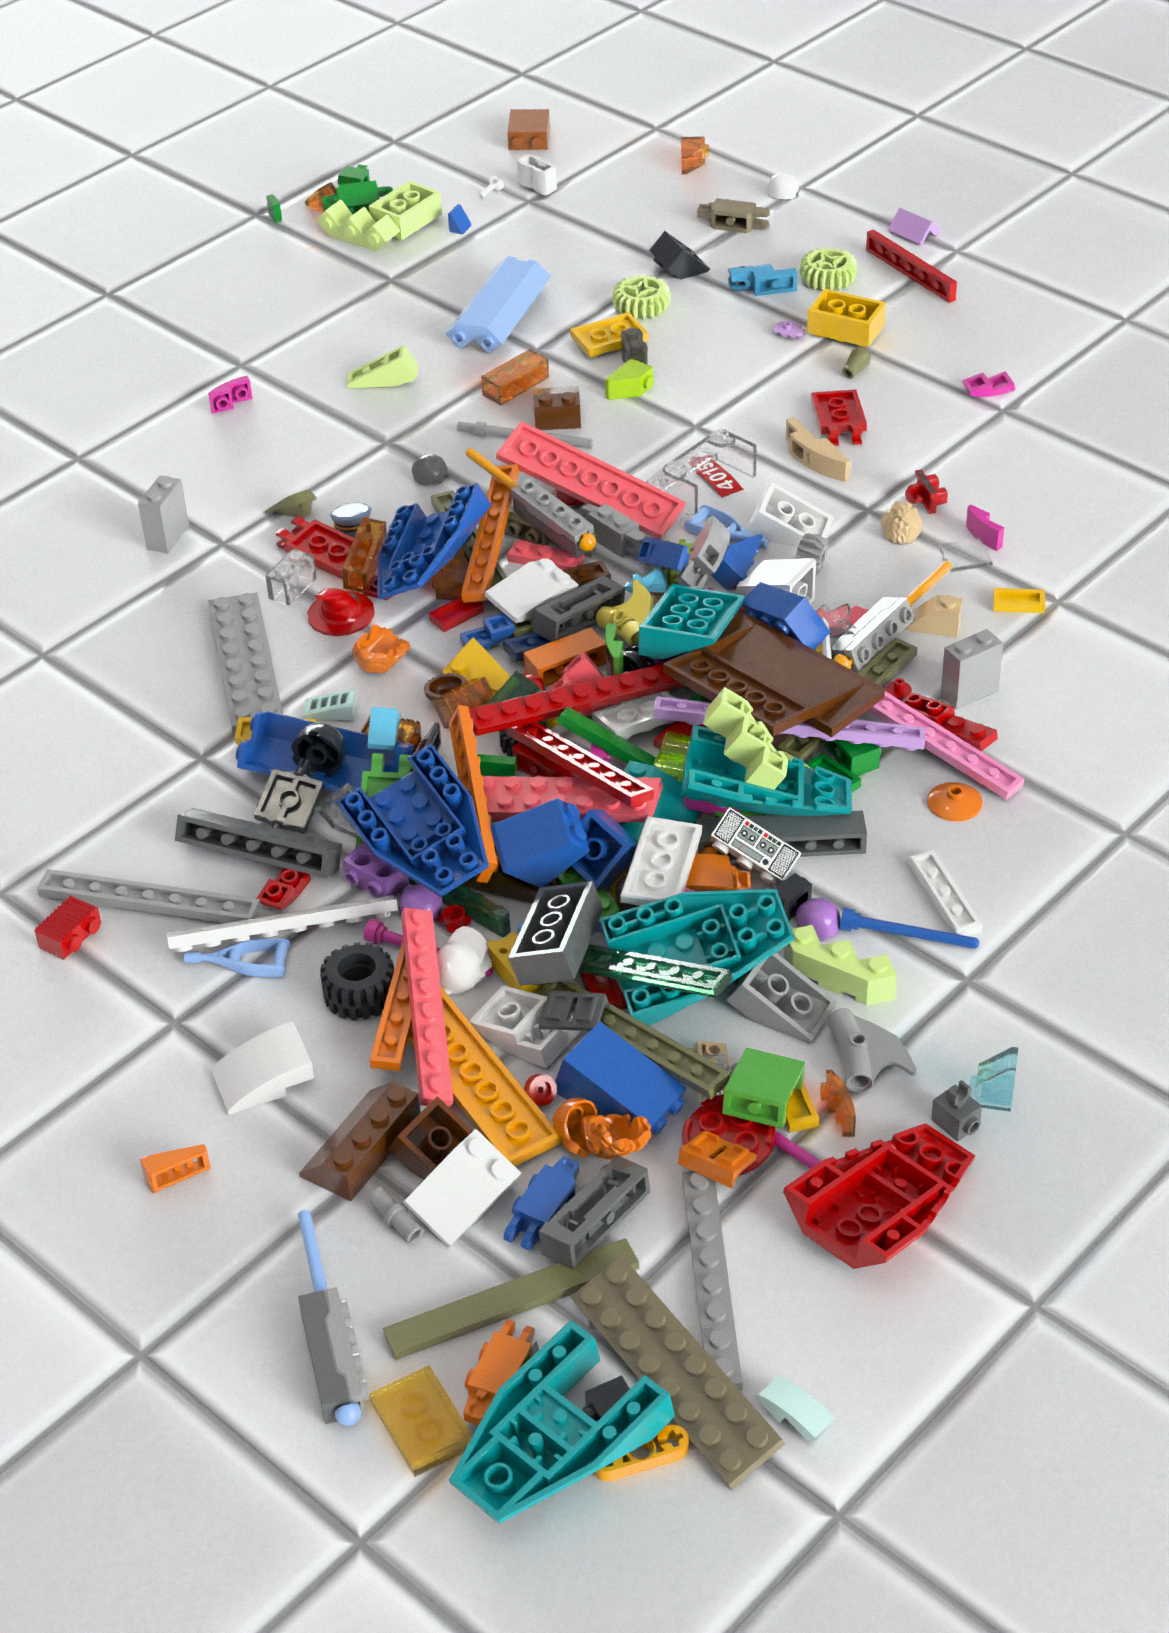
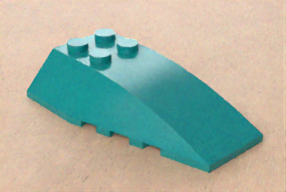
M693 725L683 767L682 796L695 801L701 800L713 803L719 807H730L762 814L827 816L851 813V779L816 766L815 770L804 766L803 760L793 757L792 761L788 760L786 777L775 790L746 783L744 781L747 768L731 761L724 755L726 738L719 733L712 732L709 728Z

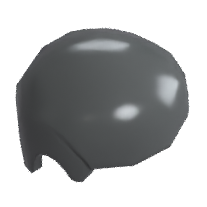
M424 454L416 459L412 465L413 478L420 485H430L434 482L440 484L444 476H449L446 463L442 457L436 454Z

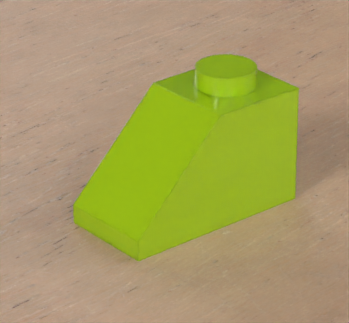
M630 359L605 379V398L612 400L643 395L653 387V366Z

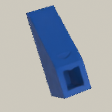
M759 534L728 546L719 567L711 575L727 591L735 585L738 586L741 581L748 577L746 573L754 564L753 558L761 548L759 545L763 535Z

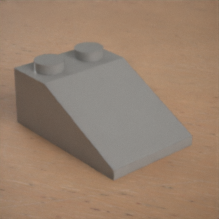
M774 953L746 972L726 1000L750 1020L808 1044L813 1041L838 1003L778 953Z

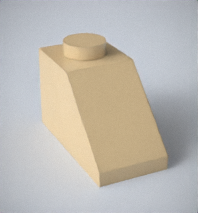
M936 595L912 610L915 620L907 626V631L957 637L961 624L963 598L951 595Z

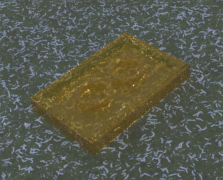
M430 1365L369 1393V1401L414 1477L463 1454L473 1437Z

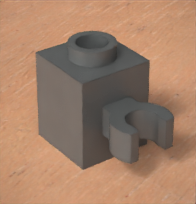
M962 1080L959 1081V1086L955 1084L933 1099L931 1120L957 1142L967 1135L974 1134L981 1125L982 1105L970 1097L972 1089Z

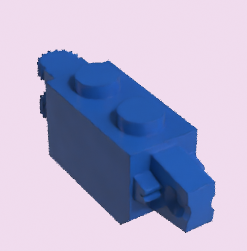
M562 1156L553 1167L545 1164L538 1174L532 1176L526 1192L522 1197H517L513 1204L512 1214H514V1217L504 1231L503 1238L505 1241L512 1243L520 1232H524L521 1248L531 1249L536 1241L540 1239L539 1230L543 1224L552 1219L561 1210L562 1206L576 1195L575 1180L580 1171L579 1162Z

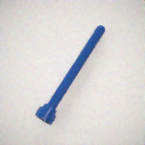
M844 907L841 916L840 930L851 932L852 929L864 928L976 949L980 944L976 937L860 916L861 913L855 912V909Z

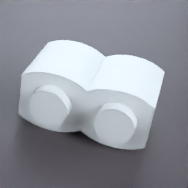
M529 154L517 159L518 182L528 189L533 188L541 195H549L557 189L555 165L550 162L541 161L540 158Z

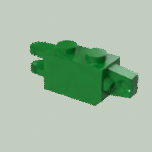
M376 180L340 184L336 189V194L322 197L323 211L325 212L339 200H342L353 215L363 207L369 212V205L379 200V197H384L392 192L393 188L389 186L377 187Z

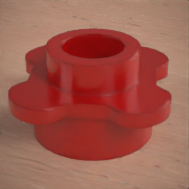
M450 905L437 917V921L446 927L447 932L454 933L456 929L462 926H469L471 924V917L465 916L463 907Z

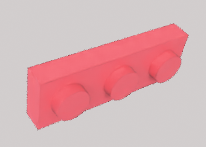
M516 540L507 553L509 562L526 565L529 562L548 558L561 570L580 566L585 562L584 554L576 559L566 550Z

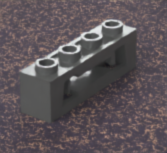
M603 575L534 609L533 632L551 642L575 634L596 623V615L601 607H615L623 604L625 587ZM569 620L568 628L559 632V627L565 628V622Z
M616 1155L607 1165L601 1168L600 1172L590 1182L583 1185L581 1190L569 1202L565 1203L552 1219L543 1224L539 1230L542 1255L574 1269L650 1193L648 1168ZM624 1196L630 1197V1198L620 1207V1203L622 1202V1198H623ZM586 1235V1242L575 1251V1245L577 1243L580 1244L582 1238Z

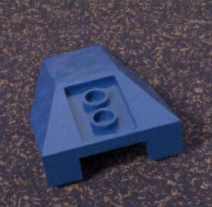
M477 483L458 488L449 506V510L445 512L433 513L427 517L418 503L409 506L403 505L396 510L394 519L389 526L387 535L378 553L377 597L380 600L422 587L456 555L492 506Z
M430 744L408 757L413 772L370 798L359 787L339 799L337 803L346 822L376 858L442 897L487 869L489 863L472 796L433 745Z

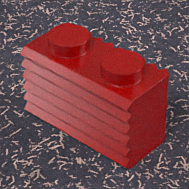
M69 895L68 899L61 903V906L54 909V912L50 913L46 920H43L42 923H39L38 927H35L34 932L38 947L45 952L48 951L54 956L56 955L58 958L61 957L63 960L70 953L78 951L82 942L90 934H95L102 924L98 907Z

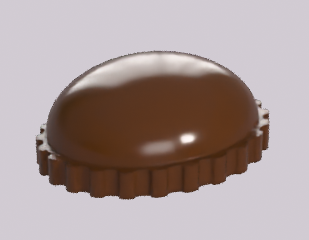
M455 673L441 674L428 680V683L424 686V693L426 698L435 704L451 705L462 699L467 691L466 689H468V683L463 675Z

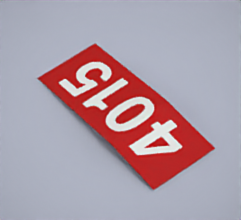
M710 457L687 464L709 482L721 497L744 490L730 473Z

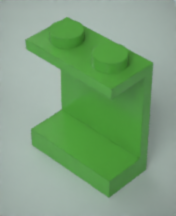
M746 1047L725 1087L722 1114L783 1129L790 1096L794 1088L801 1090L803 1087L805 1062Z

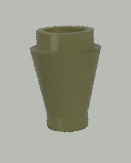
M863 347L853 349L845 367L842 369V374L846 378L852 379L857 373L867 367L871 359L869 351Z

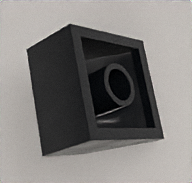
M666 231L661 234L649 250L655 256L653 261L661 266L662 270L670 277L675 275L680 279H685L707 273L710 270L692 249Z

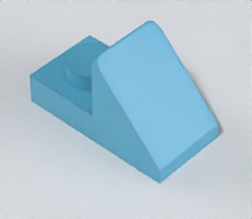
M372 707L368 748L395 750L401 721V713H398L397 709Z

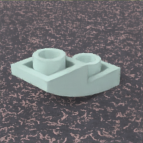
M779 1375L756 1396L757 1400L779 1423L786 1418L809 1443L835 1419L810 1394Z

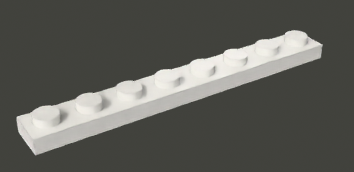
M390 895L166 933L169 949L175 948V952H183L193 949L192 945L204 943V947H213L220 945L221 940L232 939L233 942L247 941L250 939L249 935L261 934V937H272L278 935L279 930L289 929L290 932H301L307 930L306 926L318 924L319 928L334 926L335 921L346 919V923L362 921L363 916L374 915V918H384L391 916V911H397L398 908L396 898Z

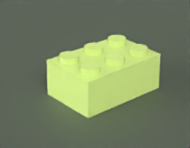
M408 181L369 205V213L376 222L388 214L400 229V232L394 237L403 240L442 215L441 193L418 183Z

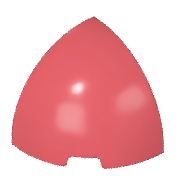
M582 651L563 669L562 678L552 684L550 690L604 678V675L588 655ZM618 703L580 711L578 713L582 714L583 716H592L593 712L613 706Z

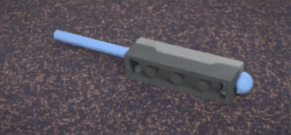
M302 1210L298 1213L314 1292L300 1295L298 1300L325 1424L338 1421L344 1426H351L359 1420L360 1416L366 1415L364 1401L370 1400L366 1379L359 1381L357 1374L363 1372L359 1352L353 1353L351 1346L357 1345L353 1325L346 1326L345 1319H350L347 1299L340 1300L337 1287L327 1289L311 1213L309 1210Z

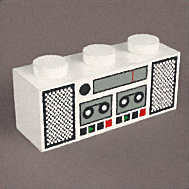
M730 807L710 838V841L713 842L712 846L724 855H727L729 852L737 858L736 862L748 870L754 868L762 873L760 877L771 885L784 881L801 855V852Z

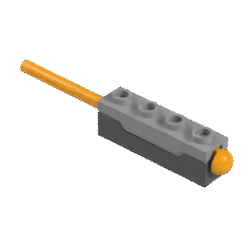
M469 448L466 451L468 458L511 490L513 510L573 557L577 559L595 547L596 538L593 532V525L534 480L528 478L518 484L474 449Z
M945 561L906 598L883 597L831 645L832 660L858 673L915 620L911 606L952 569V564L949 561Z

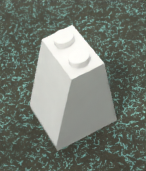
M813 558L764 560L757 568L751 571L748 577L738 584L736 594L745 595L746 598L759 582H763L803 596L811 604L815 600L816 560Z

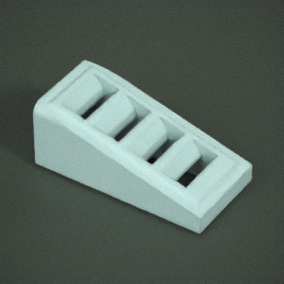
M347 690L306 698L301 717L302 719L354 721L357 707L356 691Z

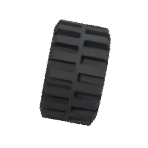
M360 942L354 943L351 946L346 944L341 946L342 949L333 950L331 956L325 957L324 964H321L320 967L322 991L326 1006L330 1008L333 1014L338 1013L339 1017L344 1019L350 1017L351 1020H357L358 1018L365 1020L370 1019L369 1016L380 1015L381 1010L384 1009L394 973L393 960H391L388 952H383V948L379 946L373 947L370 943L360 945Z

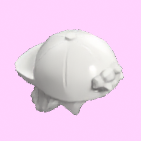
M462 926L456 929L448 943L437 953L440 986L448 996L452 993H463L474 988L476 983L483 980L485 972L492 967V960L487 953L486 939L480 932L471 927Z

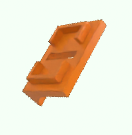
M703 1131L680 1148L678 1164L732 1189L738 1175L756 1160L757 1155L736 1143L732 1144L719 1138L718 1135L709 1131Z

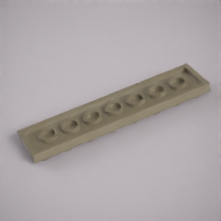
M622 1255L618 1256L571 1296V1299L639 1380L645 1375L670 1393L675 1414L673 1421L687 1431L689 1440L731 1490L785 1445L776 1431Z

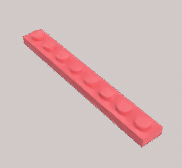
M404 907L401 920L420 1105L428 1106L438 1096L450 1108L453 1103L433 914L429 910Z

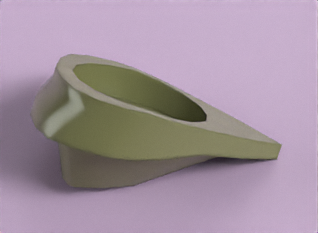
M311 489L298 492L271 506L265 511V514L277 512L292 517L311 515L312 501L317 500L316 495Z

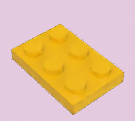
M630 312L570 329L571 338L588 357H596L606 352L617 351L620 348L637 345L649 340L646 329Z

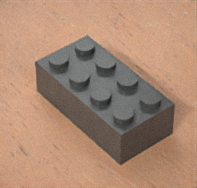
M593 881L541 887L508 957L520 986L568 982L575 979L604 909Z

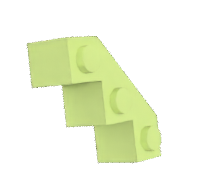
M342 200L328 208L316 219L328 236L373 251L378 250L400 232V229L388 214L376 222L365 207L353 215Z
M724 687L706 709L704 725L712 732L719 733L726 738L724 755L731 761L747 768L744 782L775 790L786 777L788 759L782 751L777 752L771 744L774 739L762 721L756 722L751 715L753 708L749 702Z
M813 925L792 929L795 940L784 947V957L787 962L806 977L818 981V986L838 994L845 992L855 996V1001L865 1005L895 1000L897 975L887 954L858 960L850 939L821 945Z

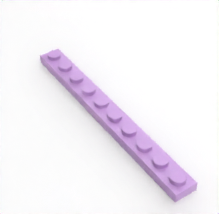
M656 696L653 718L664 722L682 721L690 725L704 724L706 709L711 703ZM854 720L832 738L805 722L781 732L794 734L800 738L811 736L819 737L826 741L837 739L849 741L853 744L871 743L879 747L897 746L906 750H924L925 727Z

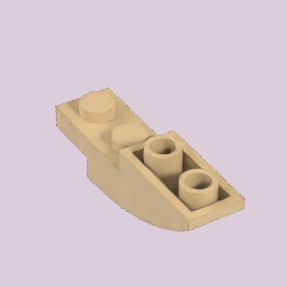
M795 417L786 419V439L789 441V453L796 460L824 476L843 482L849 481L850 460L827 438L818 440Z

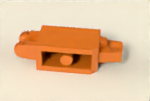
M507 1319L500 1332L495 1331L489 1343L485 1342L479 1353V1362L475 1369L469 1370L465 1380L468 1399L463 1412L464 1421L479 1426L498 1389L533 1356L532 1340L535 1334L534 1327L525 1326L518 1339L513 1337L516 1321Z

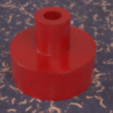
M896 678L894 682L886 686V692L902 701L912 693V688L904 679Z
M534 1074L526 1081L524 1090L536 1105L545 1106L555 1099L557 1085L550 1076Z

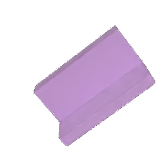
M899 208L888 230L922 245L928 233L937 236L940 228L930 220Z

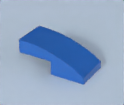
M501 613L484 618L483 627L460 633V641L464 647L474 637L487 650L515 632V626L506 614Z

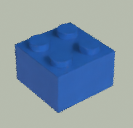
M590 809L581 820L583 830L587 835L586 841L590 851L571 866L587 881H593L596 889H610L633 860L639 841L604 810Z

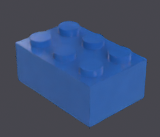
M763 582L757 584L742 604L746 611L745 614L760 620L813 650L831 632L805 597Z

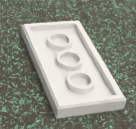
M647 816L621 893V902L642 906L683 893L702 834V825Z

